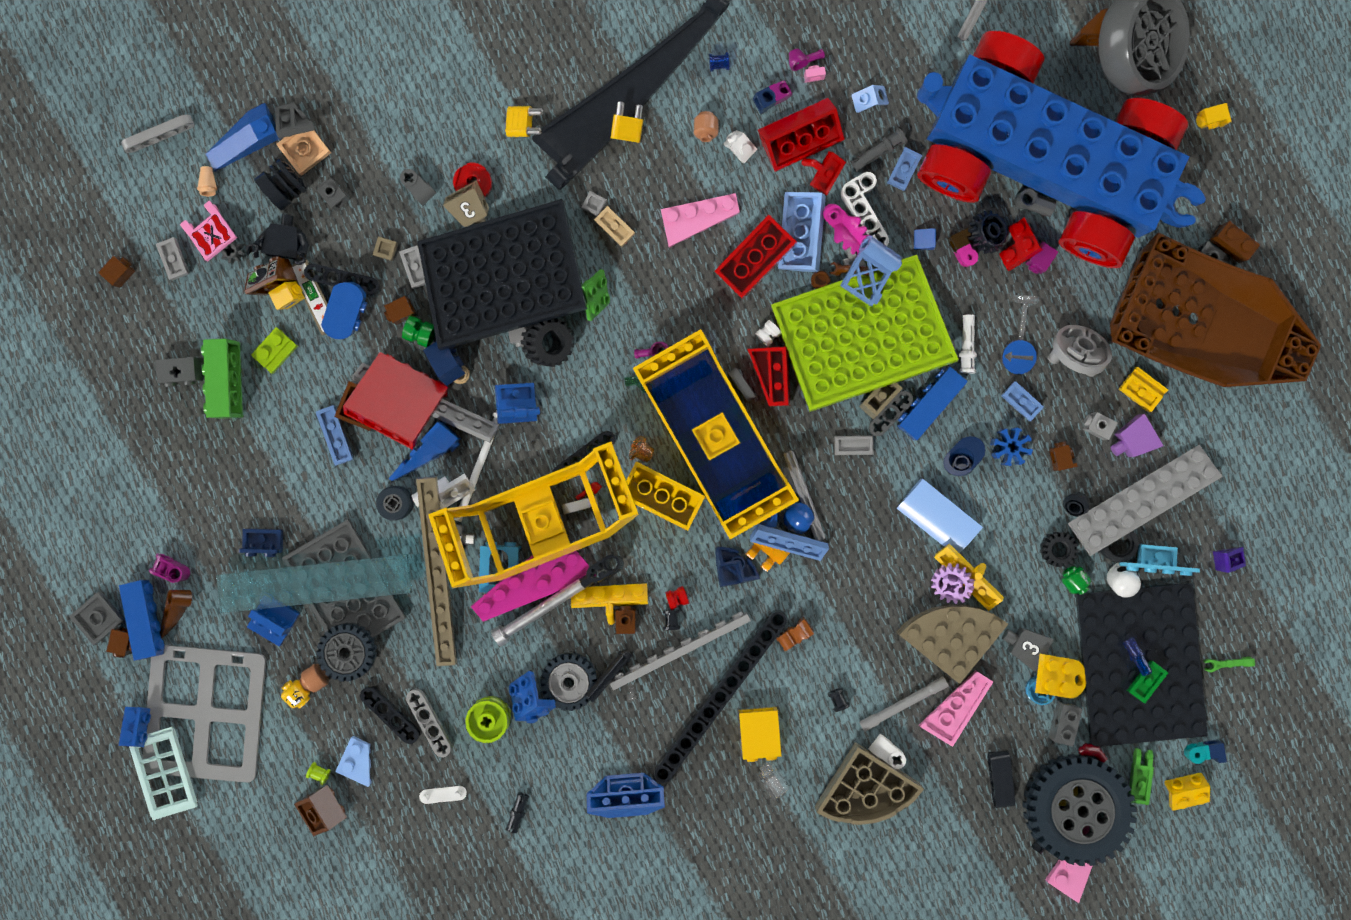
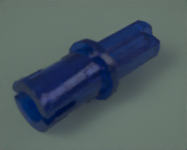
M1133 637L1123 642L1131 657L1130 660H1134L1142 676L1151 674L1152 670L1143 656L1145 652L1141 651L1135 638Z

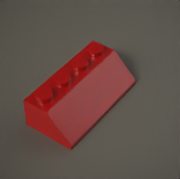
M829 98L758 129L762 145L775 172L844 140L837 108Z

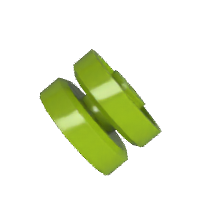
M485 696L477 700L468 711L465 719L466 729L469 735L476 741L492 743L500 739L508 729L511 721V711L507 703L501 698Z

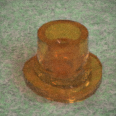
M638 436L631 445L629 459L637 458L648 462L653 456L654 448L646 443L644 436Z

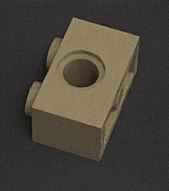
M896 382L876 389L859 407L874 419L903 388Z

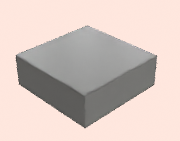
M589 191L581 209L598 216L602 212L607 199Z

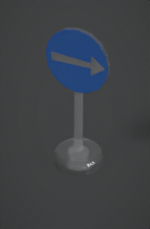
M1013 294L1012 300L1014 302L1023 303L1019 340L1013 341L1005 347L1002 354V363L1009 372L1024 374L1033 368L1037 359L1033 345L1023 341L1028 304H1038L1040 297Z

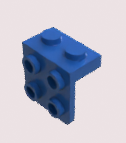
M528 671L510 683L509 693L511 695L515 721L535 723L538 721V718L548 715L549 711L556 708L555 700L539 699L533 671Z

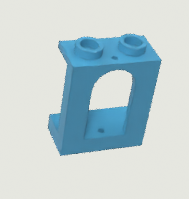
M488 541L485 542V545L480 546L479 577L489 575L490 555L492 553ZM495 542L497 550H503L508 555V568L519 564V549H521V546H516V542H505L504 545H497V542ZM497 583L479 584V592L487 593Z

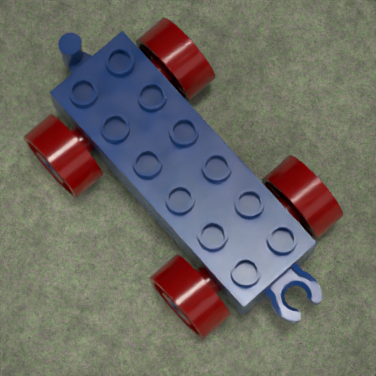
M1003 31L985 32L974 54H969L960 67L952 86H942L943 79L941 75L932 72L925 77L923 84L917 92L918 100L926 104L937 116L927 137V140L936 144L930 146L917 173L920 181L947 197L963 202L975 203L979 201L991 175V170L1069 205L1079 211L1071 214L1058 243L1070 254L1089 263L1107 268H1121L1135 237L1139 238L1154 231L1160 219L1162 222L1178 228L1188 227L1195 223L1196 218L1193 215H1182L1175 210L1174 204L1177 198L1185 197L1193 206H1198L1206 200L1202 191L1195 185L1183 183L1179 180L1190 157L1177 151L1189 125L1187 119L1180 112L1154 100L1130 98L1123 103L1114 122L1034 84L1045 60L1043 53L1029 41L1014 34Z

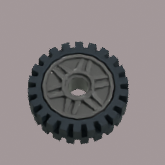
M355 623L339 624L329 629L320 638V642L317 645L318 651H316V656L319 657L317 661L318 664H321V670H325L327 676H332L331 679H338L341 682L356 680L372 668L377 657V645L374 644V637L370 636L371 633L366 631L365 627L358 626L359 624ZM344 648L350 650L349 657L343 653Z

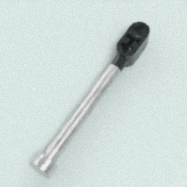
M607 555L590 566L586 575L506 626L499 625L492 629L491 634L495 642L499 646H503L510 641L511 635L595 582L601 583L623 569V559L618 555ZM613 558L617 561V566L614 569L610 567V561ZM603 569L606 570V571L600 572V573L598 574L599 577H595V576H594V575L596 574V571H595V570H598V571H601V570H603Z

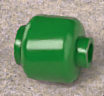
M1073 565L1062 573V583L1071 594L1079 593L1082 595L1090 589L1088 586L1091 583V578L1082 567Z

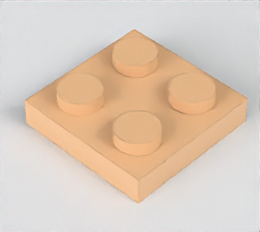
M315 131L284 137L276 144L301 176L331 154V151Z

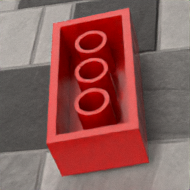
M768 215L714 272L744 299L794 248L797 241Z

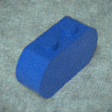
M343 282L333 287L321 323L322 329L329 337L345 339L359 330L362 322L359 320L360 315L365 312L368 304L365 302L366 293L360 285L354 282Z

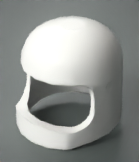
M1120 562L1116 563L1107 573L1109 586L1121 597L1134 596L1140 589L1141 581L1136 571L1118 572L1117 569L1119 567L1125 566H1120Z

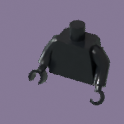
M282 214L281 224L270 223L269 227L261 233L253 244L246 246V252L248 256L253 252L254 258H258L259 251H261L262 254L267 256L300 260L294 263L302 265L306 262L305 258L310 245L302 230L292 226L294 216Z

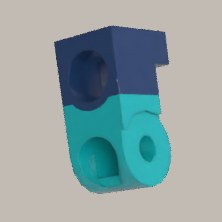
M1218 739L1192 743L1184 749L1185 757L1195 764H1200L1210 759L1218 763L1227 762L1224 743Z

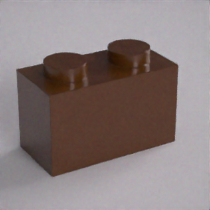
M1231 221L1221 224L1209 239L1210 242L1238 263L1249 260L1260 246L1258 242Z

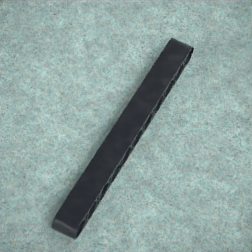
M774 610L768 615L658 762L654 772L657 782L667 783L783 630L787 623V618L781 610ZM781 615L783 620L781 623L775 624L773 623V617ZM764 630L771 631L769 639L761 637V633ZM756 645L759 646L760 651L758 654H751L749 652L750 648ZM741 661H746L749 665L748 668L741 670L738 664ZM728 677H736L737 682L734 685L728 684L726 682ZM717 692H723L726 696L723 700H718L715 698ZM711 707L714 709V713L706 715L703 712L704 709ZM698 722L703 727L697 731L692 728V725ZM688 738L691 740V744L684 746L681 744V740ZM676 753L680 758L677 761H672L669 756ZM660 769H666L668 771V774L666 776H661L658 774V771Z

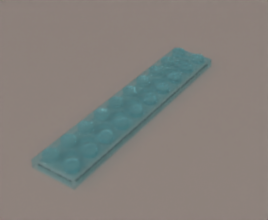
M408 554L216 575L220 613L412 593Z

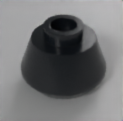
M1074 492L1064 498L1063 507L1068 514L1079 517L1089 512V499L1082 492Z

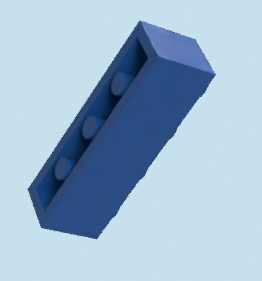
M942 368L935 376L937 377L936 381L933 384L930 382L923 389L924 395L921 398L917 397L912 402L911 410L908 413L905 411L898 418L899 424L897 426L914 441L922 436L968 382L953 368Z
M139 580L119 585L133 660L163 655L165 645L160 635L161 625L157 620V605L153 600L152 584L149 580Z

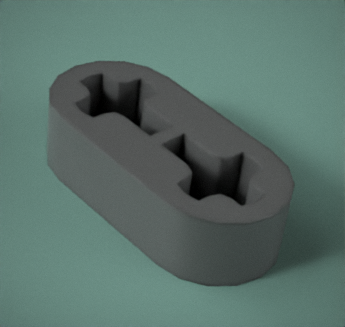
M736 367L728 372V375L747 402L756 398Z

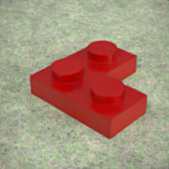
M1025 217L1008 227L1015 244L999 253L1008 271H1011L1043 250Z

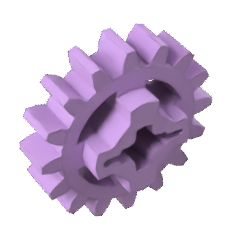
M948 563L947 568L941 565L940 569H936L931 579L933 581L931 587L936 588L935 595H941L940 600L946 598L947 603L951 600L955 604L958 603V600L963 603L966 598H970L974 590V579H970L972 574L965 573V567L959 569V564L952 567V564Z

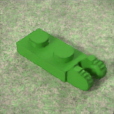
M1135 748L1129 783L1131 791L1128 793L1134 795L1135 801L1131 803L1149 805L1154 769L1153 751L1146 750L1145 764H1141V750Z

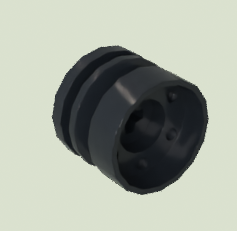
M279 158L276 163L280 170L272 164L270 168L274 174L273 176L263 171L254 181L266 197L278 209L283 211L292 203L288 196L289 193L298 198L300 194L296 187L302 193H305L307 188L294 168Z

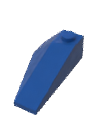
M266 103L249 110L206 153L214 171L281 139L277 136L276 123Z
M437 422L421 439L423 444L410 452V460H404L389 479L396 481L449 451H455L460 445L459 441L461 438L446 423Z

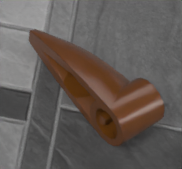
M191 590L168 591L161 623V638L165 637L175 627L186 608L190 607L192 603Z

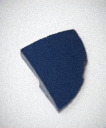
M728 547L715 548L720 588L760 579L753 562L749 558L745 560L738 554L739 551Z

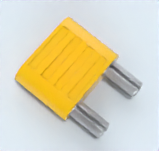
M618 102L616 115L613 116L611 138L640 143L643 119H641L643 106L636 105L635 117L632 118L623 116L625 103Z
M509 106L506 117V136L530 137L531 134H541L540 127L532 128L533 115H542L543 109L532 108L531 106Z

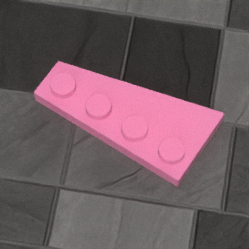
M736 193L661 209L669 248L739 214Z
M975 670L919 726L953 747L993 681Z
M1088 825L1082 829L1083 835L1089 832ZM1059 859L1045 880L1079 903L1092 866L1085 863V866H1079L1076 863L1072 865Z

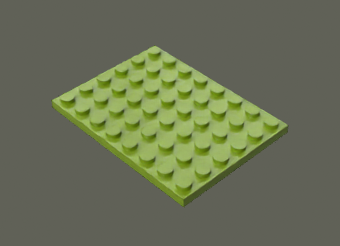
M917 255L901 260V267L891 273L880 292L882 297L877 305L869 306L842 288L840 285L843 280L771 304L809 412L958 361L957 354ZM879 270L873 271L875 282L880 281L884 273ZM861 275L863 285L871 283L870 276ZM857 276L851 277L847 285L852 288L859 287ZM872 286L863 288L865 297L868 299L873 294Z

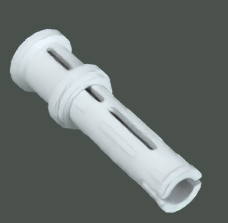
M963 315L962 351L959 353V357H961L959 373L961 374L976 373L975 357H977V354L974 351L975 315Z

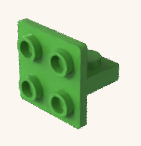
M602 269L582 284L588 308L586 315L589 321H592L610 303L607 278Z

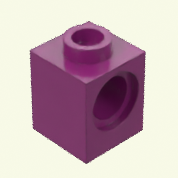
M1043 241L1040 243L1043 250L1025 262L1029 266L1028 269L1035 274L1046 272L1058 254L1057 250Z

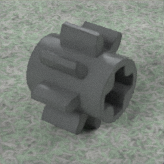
M234 240L221 251L223 254L221 259H228L230 264H234V260L241 263L240 258L242 255H246L241 250L244 246L237 244Z

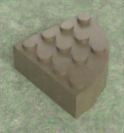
M946 604L932 607L912 617L896 633L960 684L1008 626V623L978 607L964 604Z
M855 742L814 807L818 814L837 822L841 821L856 825L877 823L897 815L899 811L911 805L924 788L918 781L899 769L892 768L885 761Z

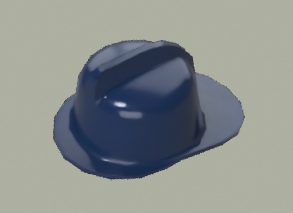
M969 436L961 439L944 457L943 465L945 470L953 476H966L970 474L985 456L986 449L984 443L977 437Z

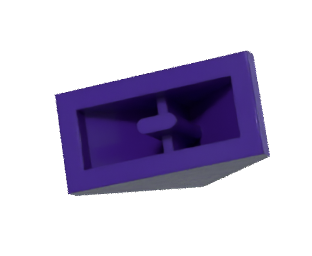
M1243 547L1213 551L1215 569L1217 571L1229 573L1246 566Z

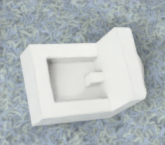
M737 130L730 133L724 142V146L730 148L742 163H745L757 150L743 132Z

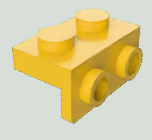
M1202 773L1164 781L1169 791V806L1172 811L1210 802V785Z

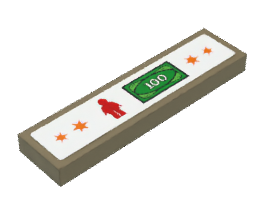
M306 259L304 264H293L292 268L297 277V283L302 289L305 297L304 300L321 335L324 336L326 333L322 329L321 323L328 301L320 284L310 281L305 277L304 269L309 264ZM309 270V274H311V278H313L315 274L313 270Z

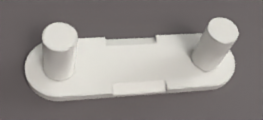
M463 786L425 789L420 793L419 798L424 804L458 801L466 797L467 791Z

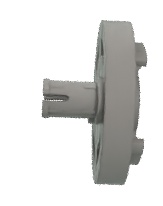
M1068 325L1061 328L1053 340V350L1048 355V360L1051 363L1058 364L1061 361L1068 368L1090 377L1104 371L1112 359V351L1107 341L1094 330L1080 325Z

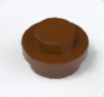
M824 271L815 272L811 277V284L815 289L830 284V277Z

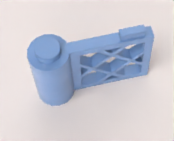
M869 235L861 243L859 253L840 286L869 306L877 305L882 297L880 292L893 271H897L901 267L902 257ZM863 259L867 262L868 270L860 272L859 263ZM879 270L884 273L881 280L875 282L873 271ZM869 273L871 283L863 285L861 275ZM857 276L859 287L852 288L847 285L851 277ZM872 286L873 294L868 299L865 297L863 288Z

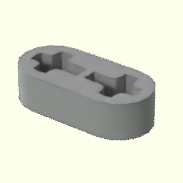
M589 498L561 506L563 514L590 508L591 504Z

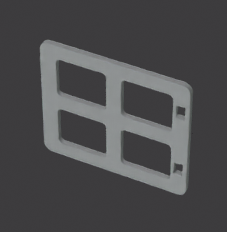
M165 645L163 655L151 657L147 708H150L151 719L148 723L147 734L160 730L162 717L193 719L195 721L192 761H185L189 777L246 783L255 779L266 657L261 653ZM175 651H184V658L175 657ZM233 656L244 657L243 663L233 662ZM167 660L200 664L196 705L166 703L163 701ZM217 665L250 668L247 710L220 708L213 705ZM212 721L245 725L242 766L211 764L208 762ZM152 744L143 747L142 760L155 756ZM161 759L164 770L177 767L176 760ZM157 760L143 764L146 773L154 774L160 772ZM176 771L166 775L180 776V772Z

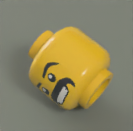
M289 680L282 686L281 698L291 708H301L309 701L310 691H306L302 687L300 680L293 682Z

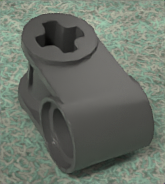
M405 169L400 174L402 184L422 206L436 194L435 190L412 169ZM408 176L412 177L413 182H409Z

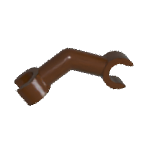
M832 262L831 265H835L836 269L834 272L829 273L839 276L841 273H847L851 265ZM859 266L860 272L868 270V266Z

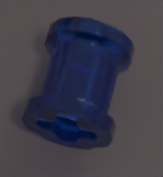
M725 52L724 55L713 56L709 54L710 72H713L715 69L726 68V70H730L728 52Z

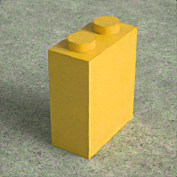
M777 707L739 710L743 760L747 759V762L758 761V758L776 760L777 757H782Z

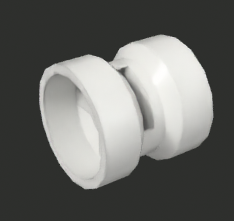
M768 320L765 323V327L759 329L755 334L769 347L773 343V339L781 335V331L772 321Z

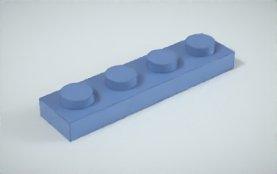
M757 524L750 535V542L819 561L829 550L828 543Z

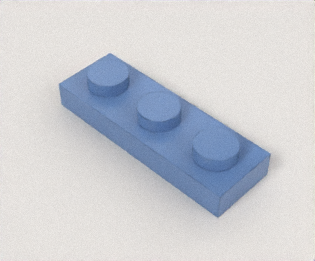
M335 405L316 411V415L334 465L337 466L354 460V456L341 420L334 417L337 408Z

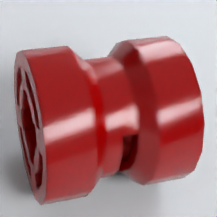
M684 586L678 587L675 591L669 590L665 592L671 610L676 609L678 605L689 604Z

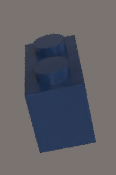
M436 341L423 350L436 375L446 386L466 374L462 368L464 366L463 361L454 354L456 352L455 347L439 350Z

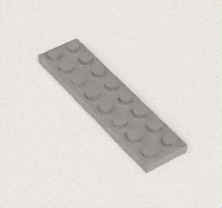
M1198 445L1092 508L1088 513L1072 520L1068 525L1088 554L1092 556L1223 476L1202 447Z

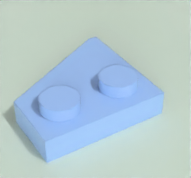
M352 736L335 772L369 787L371 785L370 743Z

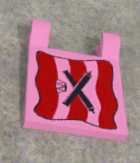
M211 201L204 204V207L211 216L196 228L189 224L187 220L180 224L207 262L237 238L220 214L219 209Z

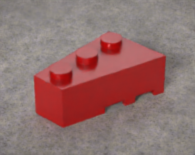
M787 347L747 349L768 405L771 407L791 406Z

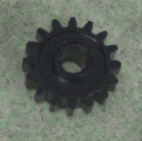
M991 210L983 211L973 216V221L969 222L972 228L968 229V232L972 233L969 239L974 240L973 247L978 246V251H984V254L994 253L1002 249L1003 244L1007 242L1006 238L1008 235L1007 226L1003 218L998 213L993 214Z

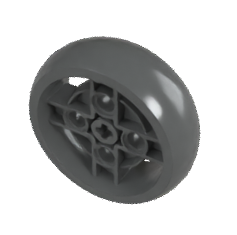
M1115 0L1110 5L1100 29L1099 57L1105 76L1118 90L1129 95L1146 96L1163 90L1176 79L1185 63L1190 37L1188 17L1181 0Z

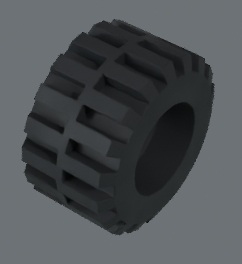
M556 318L524 327L526 331L521 334V336H524L523 340H521V344L524 347L521 349L524 353H527L525 357L531 359L532 363L549 367L559 366L562 364V361L566 362L568 360L567 355L572 354L571 347L574 348V343H572L574 335H570L572 332L571 328L567 327V323L561 322L560 319ZM550 332L553 342L551 348L545 352L542 340L544 335Z

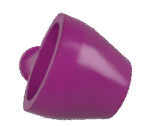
M799 48L790 51L789 65L791 70L797 71L807 66L809 62L824 59V51L820 49L808 55H805Z
M662 341L655 342L649 349H635L634 355L636 359L647 356L653 357L661 352L662 347L667 349L669 346Z

